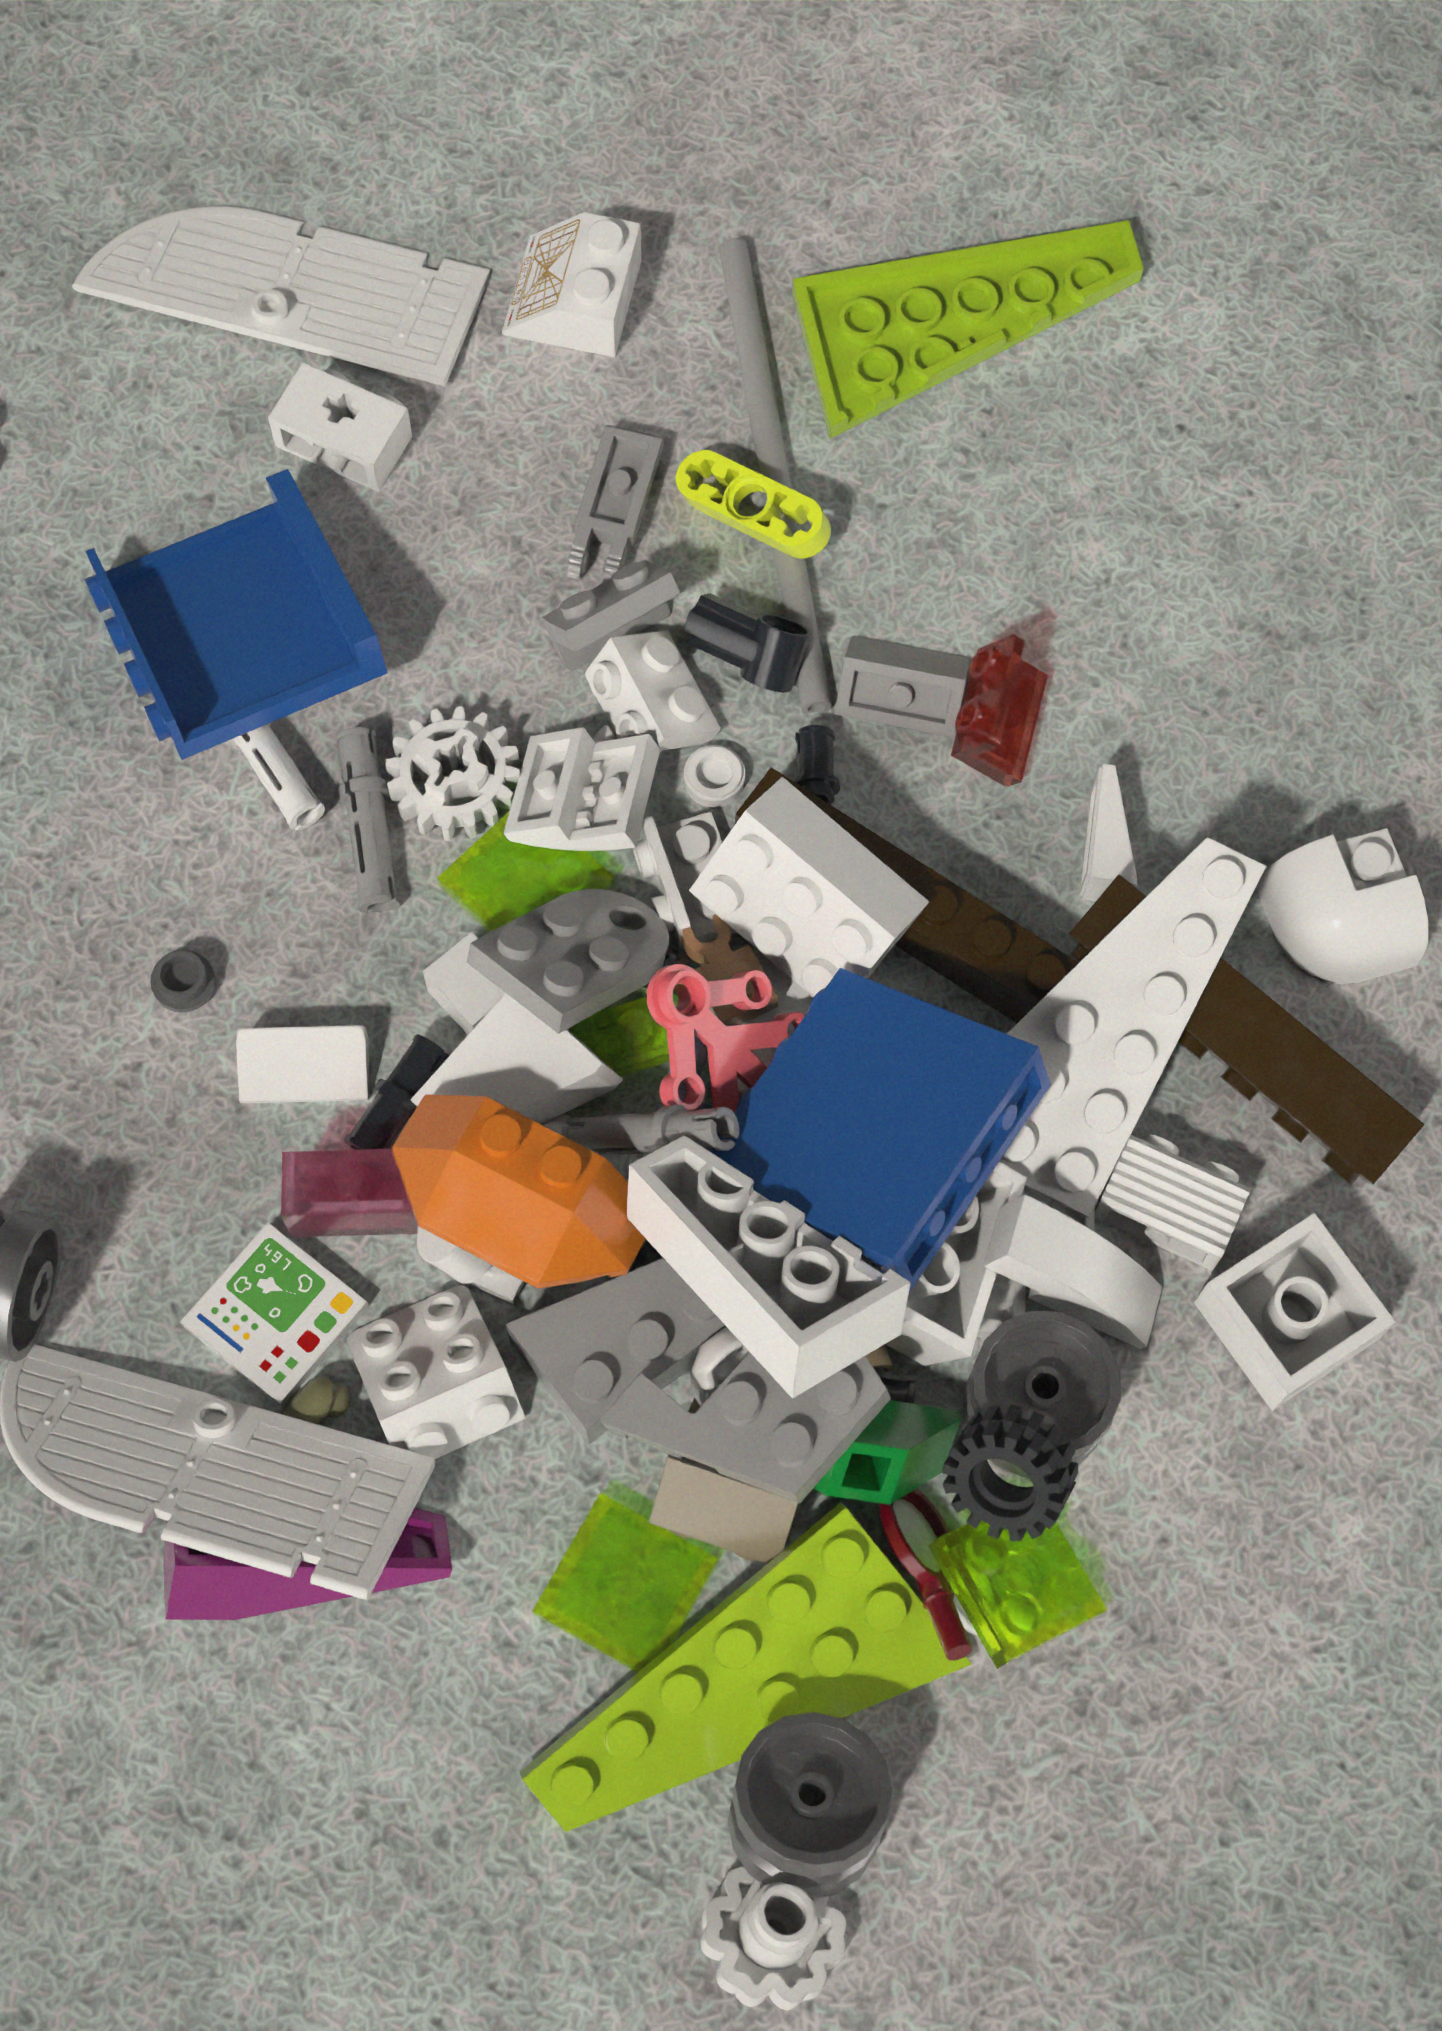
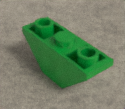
M889 1400L815 1485L814 1489L826 1496L892 1504L942 1473L944 1462L948 1457L962 1419L958 1410Z

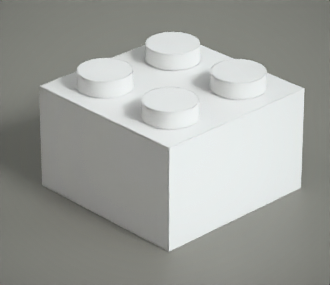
M1315 1213L1208 1282L1194 1302L1272 1411L1378 1341L1396 1322Z

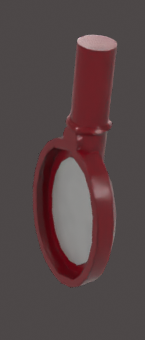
M918 1488L890 1505L879 1503L883 1531L888 1545L902 1567L916 1579L924 1600L923 1608L929 1612L946 1658L954 1661L966 1657L971 1653L972 1647L954 1604V1593L951 1591L952 1586L950 1584L957 1577L955 1565L959 1564L954 1540L945 1521L932 1502Z

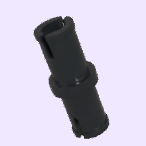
M419 1034L413 1037V1042L387 1080H378L372 1089L376 1094L375 1098L351 1133L344 1139V1142L350 1145L352 1149L378 1164L382 1159L383 1153L408 1116L411 1117L417 1108L411 1101L412 1097L450 1056L436 1043Z

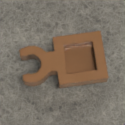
M716 914L712 916L713 928L718 937L713 942L702 943L696 939L690 927L683 929L684 949L693 961L705 964L695 969V971L700 973L707 981L730 979L735 973L740 971L759 970L764 972L750 944L732 952L731 927ZM748 981L746 984V994L751 1000L754 988L752 983ZM772 986L771 999L761 1009L740 1010L732 1004L710 1007L709 1010L725 1026L740 1025L778 1007V995Z

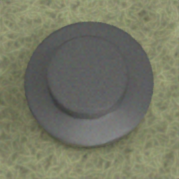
M177 950L166 954L157 962L152 971L150 983L155 998L163 1007L170 1011L184 1013L194 1011L203 1006L212 996L216 981L212 966L204 956L190 950Z

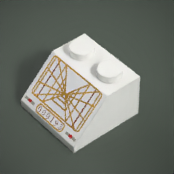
M583 212L530 235L502 335L615 357L641 265V223Z

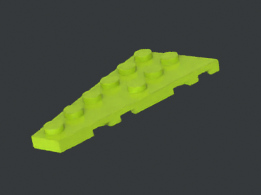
M1129 220L793 278L792 295L829 439L1140 282L1144 267Z
M840 1502L522 1769L520 1775L523 1782L562 1829L568 1832L740 1761L741 1755L756 1734L784 1716L815 1712L844 1718L970 1666L972 1663L967 1657L954 1661L946 1658L929 1612L923 1608V1602L849 1510Z

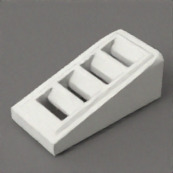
M1102 764V767H1099L1091 789L1079 896H1082L1084 900L1097 901L1118 874L1137 888L1138 879L1115 765Z

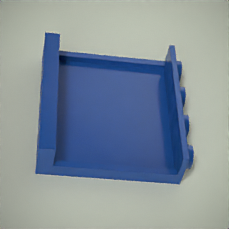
M288 469L266 477L274 503L123 565L105 571L95 549L91 548L85 551L95 575L84 579L99 613L111 609L114 617L104 620L113 644L119 655L127 651L131 652L134 659L124 663V666L139 698L151 694L154 703L145 706L144 709L159 742L171 737L181 760L388 674L377 635Z
M839 968L826 988L821 989L814 996L809 1011L791 1036L779 1044L773 1061L754 1087L746 1090L740 1098L734 1113L739 1124L738 1138H719L720 1140L731 1139L735 1143L734 1147L728 1151L713 1150L709 1152L754 1180L753 1190L765 1198L779 1204L785 1200L805 1213L804 1223L831 1241L840 1236L862 1250L861 1256L875 1262L880 1273L885 1274L891 1269L910 1282V1293L1045 1095L1051 1083L1038 1046Z

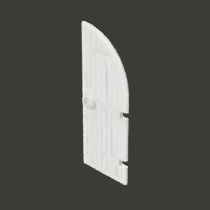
M202 206L161 214L138 223L120 233L91 257L76 277L72 287L81 293L445 386L475 316L491 269L444 257L439 270L436 271L424 267L429 254L422 251L323 226H318L313 239L299 236L304 223L300 220L250 208Z
M34 1344L25 1358L17 1362H9L1 1386L0 1424L8 1450L27 1479L58 1504L83 1516L142 1534L147 1531L154 1517L167 1520L168 1522L162 1532V1540L290 1578L296 1573L301 1561L316 1564L311 1576V1584L364 1600L369 1599L435 1468V1458L36 1344Z

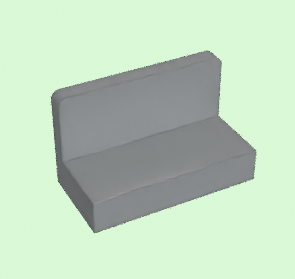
M852 636L844 659L835 715L955 738L970 659L953 654Z

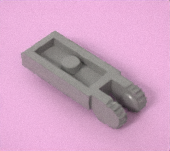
M605 425L574 523L575 538L567 563V577L578 580L582 578L583 573L586 572L592 540L611 544L608 558L605 559L603 565V583L611 579L616 571L624 567L628 548L633 549L663 452L662 437Z

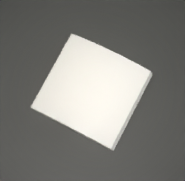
M584 727L530 736L504 835L511 842L550 849L602 851L636 848L660 748L650 734L595 743Z

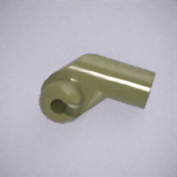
M328 1376L310 1379L284 1406L281 1414L318 1425L326 1415L335 1418L347 1411L350 1404L349 1389L343 1382H331Z

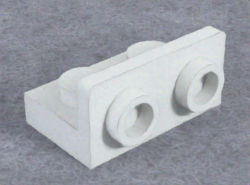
M710 811L660 827H656L652 816L643 818L640 830L641 840L638 841L637 847L633 848V852L641 877L645 879L653 876L660 896L651 898L653 910L664 921L668 932L673 931L679 949L684 948L683 929L690 927L694 932V936L700 942L717 938L718 935L713 928L712 919L715 913L689 892V889L722 844L712 812ZM731 928V934L735 933L736 931Z

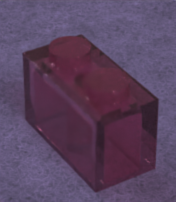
M392 1149L282 1152L281 1217L291 1237L418 1233V1224L405 1191L399 1168L395 1163Z

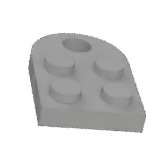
M583 889L566 893L471 942L467 963L559 1034L647 985L653 975L664 965L669 945V933L659 915L638 899L610 890ZM616 925L628 926L635 930H624Z

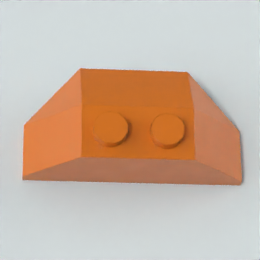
M425 1094L392 1146V1154L399 1168L405 1191L419 1227L537 1289L583 1282L609 1275V1277L627 1275L647 1240L626 1217L628 1181L605 1157L487 1096Z

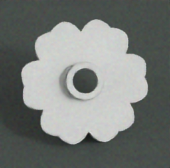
M739 1867L731 1870L726 1875L721 1886V1896L709 1901L702 1914V1927L704 1931L701 1936L700 1946L706 1956L713 1960L721 1961L716 1974L717 1984L723 1990L735 1994L736 1998L744 2005L749 2007L757 2006L769 1995L776 2006L783 2010H791L802 2001L816 1998L826 1985V1971L836 1967L844 1957L846 1951L843 1937L846 1930L845 1916L839 1910L825 1906L829 1896L811 1899L800 1887L783 1882H774L764 1886L750 1876L745 1867ZM770 1926L777 1928L781 1934L775 1932Z

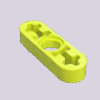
M710 450L696 451L688 455L677 469L676 485L692 507L791 557L799 559L812 557L823 550L830 539V522L815 500ZM714 475L719 484L725 488L724 495L722 496L717 488L708 484H702L698 488L695 481L699 477L709 479ZM752 492H764L767 494L766 505L758 514L748 517L739 514L740 502L746 495ZM782 511L787 519L797 524L803 525L809 520L812 527L808 532L798 530L793 535L787 524L780 520Z

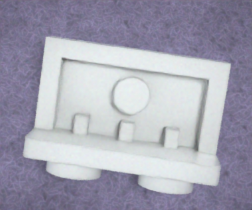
M668 630L611 637L586 670L585 675L591 690L598 699L617 739L650 734L660 748V754L663 750L701 745L714 739L721 730Z

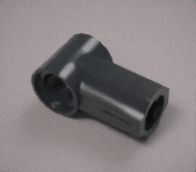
M711 593L700 596L694 608L689 611L683 629L686 633V644L741 668V677L751 684L781 693L792 690L811 635L805 626L795 621L770 614L757 615Z

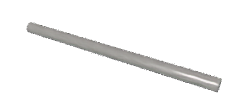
M733 238L724 241L719 247L758 470L760 474L792 489L748 245L743 239ZM763 492L764 503L766 505L767 494ZM782 511L780 520L787 524L794 535L800 530L799 524L787 519ZM773 548L785 618L805 626L811 633L796 676L801 710L804 714L828 711L831 709L832 704L805 558H794Z

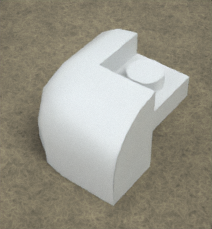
M1387 828L1336 842L1334 834L1310 842L1287 853L1271 864L1262 874L1256 886L1270 926L1281 950L1290 963L1294 962L1311 976L1332 981L1334 985L1359 983L1415 967L1425 954L1428 944V917L1424 896L1417 875L1407 877Z

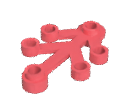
M684 964L662 967L653 975L647 989V1005L650 1014L659 1025L667 1030L671 1073L667 1074L660 1084L659 1094L664 1106L683 1105L686 1110L691 1111L697 1109L705 1098L704 1082L696 1074L695 1034L707 1046L713 1108L728 1107L735 1113L739 1102L737 1077L748 1088L754 1087L767 1069V1066L750 1050L771 1047L777 1049L779 1044L788 1038L787 1029L789 1023L791 1022L794 1029H796L805 1017V1014L800 1012L781 1013L769 1022L725 1026L709 1008L732 1004L740 1010H753L765 1007L772 996V984L764 972L759 970L740 971L735 973L730 979L707 981L700 973ZM748 981L752 983L754 988L751 1000L746 994V984ZM674 989L678 994V1003L676 1007L673 1002ZM681 1081L685 1083L687 1088V1095L683 1102L678 1095V1087Z

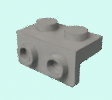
M643 560L624 566L616 571L611 579L590 591H583L572 595L564 600L559 608L541 617L562 664L569 670H575L595 659L611 637L639 634L669 617L670 609L666 601L679 595L680 591L670 571Z

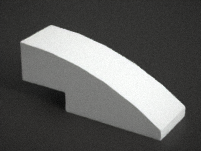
M1026 1194L1000 1206L983 1267L1029 1287V1299L1086 1322L1089 1326L1137 1348L1147 1347L1162 1286L1142 1266L1093 1230Z

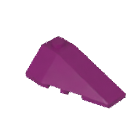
M414 1508L372 1593L450 1578L452 1563L444 1515ZM165 1541L163 1562L165 1620H238L354 1596L311 1584L310 1580L316 1564L301 1561L296 1573L290 1578Z

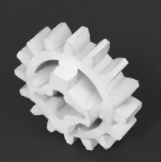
M457 706L453 713V718L444 720L442 714L436 708L431 710L432 724L424 727L420 722L412 719L408 722L412 738L408 740L402 737H395L392 741L395 755L398 757L386 759L385 763L388 777L392 779L387 783L391 801H400L398 808L400 817L404 821L418 815L417 823L421 834L426 835L432 830L434 825H438L442 828L444 840L451 841L455 828L464 827L465 832L472 839L477 837V822L484 820L488 825L495 828L499 825L496 808L500 807L510 810L514 797L510 789H516L520 777V769L515 768L520 764L517 746H507L509 743L508 734L504 726L489 732L488 714L481 712L473 722L466 721L464 708ZM483 752L490 757L495 766L494 775L489 773L488 766L480 763ZM464 766V773L457 770L458 767L462 768ZM414 772L419 773L420 778L426 780V792L424 795L416 789L413 783ZM443 772L450 774L449 777L445 776L443 778Z

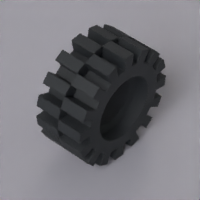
M997 1405L988 1407L984 1416L980 1412L976 1413L971 1417L968 1424L964 1426L944 1462L942 1473L947 1474V1477L943 1482L945 1494L956 1493L951 1505L957 1513L966 1508L971 1511L966 1522L976 1529L982 1520L990 1524L988 1536L999 1539L1003 1529H1008L1010 1541H1022L1026 1531L1034 1539L1041 1536L1046 1527L1051 1529L1056 1523L1076 1484L1074 1480L1078 1474V1463L1070 1462L1075 1454L1071 1442L1058 1445L1064 1432L1056 1424L1048 1431L1040 1427L1045 1416L1033 1411L1029 1420L1022 1419V1407L1010 1405L1003 1417L1000 1406ZM987 1459H1001L1015 1464L1028 1475L1033 1486L1021 1487L1006 1482L992 1470Z

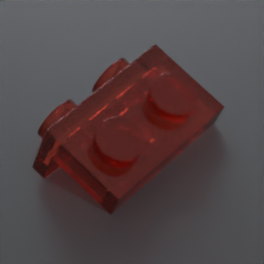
M1015 634L978 648L977 653L974 655L969 666L970 681L964 705L955 721L957 732L951 752L952 757L1007 787L1021 783L1023 780L1048 678L1046 673L1021 659L1025 640Z

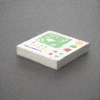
M267 1222L180 1323L268 1397L283 1407L367 1310L369 1305L365 1299Z

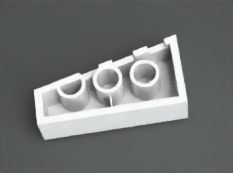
M685 1135L629 1164L627 1219L792 1399L902 1334L910 1288L908 1280L891 1269L885 1274L880 1273L861 1260L862 1250L840 1236L831 1241L804 1223L805 1213L785 1200L779 1204L765 1198L753 1190L754 1180Z

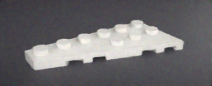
M1207 837L1007 1033L1010 1036L1039 1047L1051 1083L1045 1095L1000 1159L1001 1163L1027 1178L1025 1186L1086 1217L1090 1216L1266 868L1265 865Z

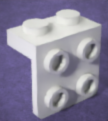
M455 1286L437 1293L423 1301L358 1328L347 1337L348 1347L378 1420L391 1446L437 1459L526 1419L505 1364L470 1290L466 1286Z

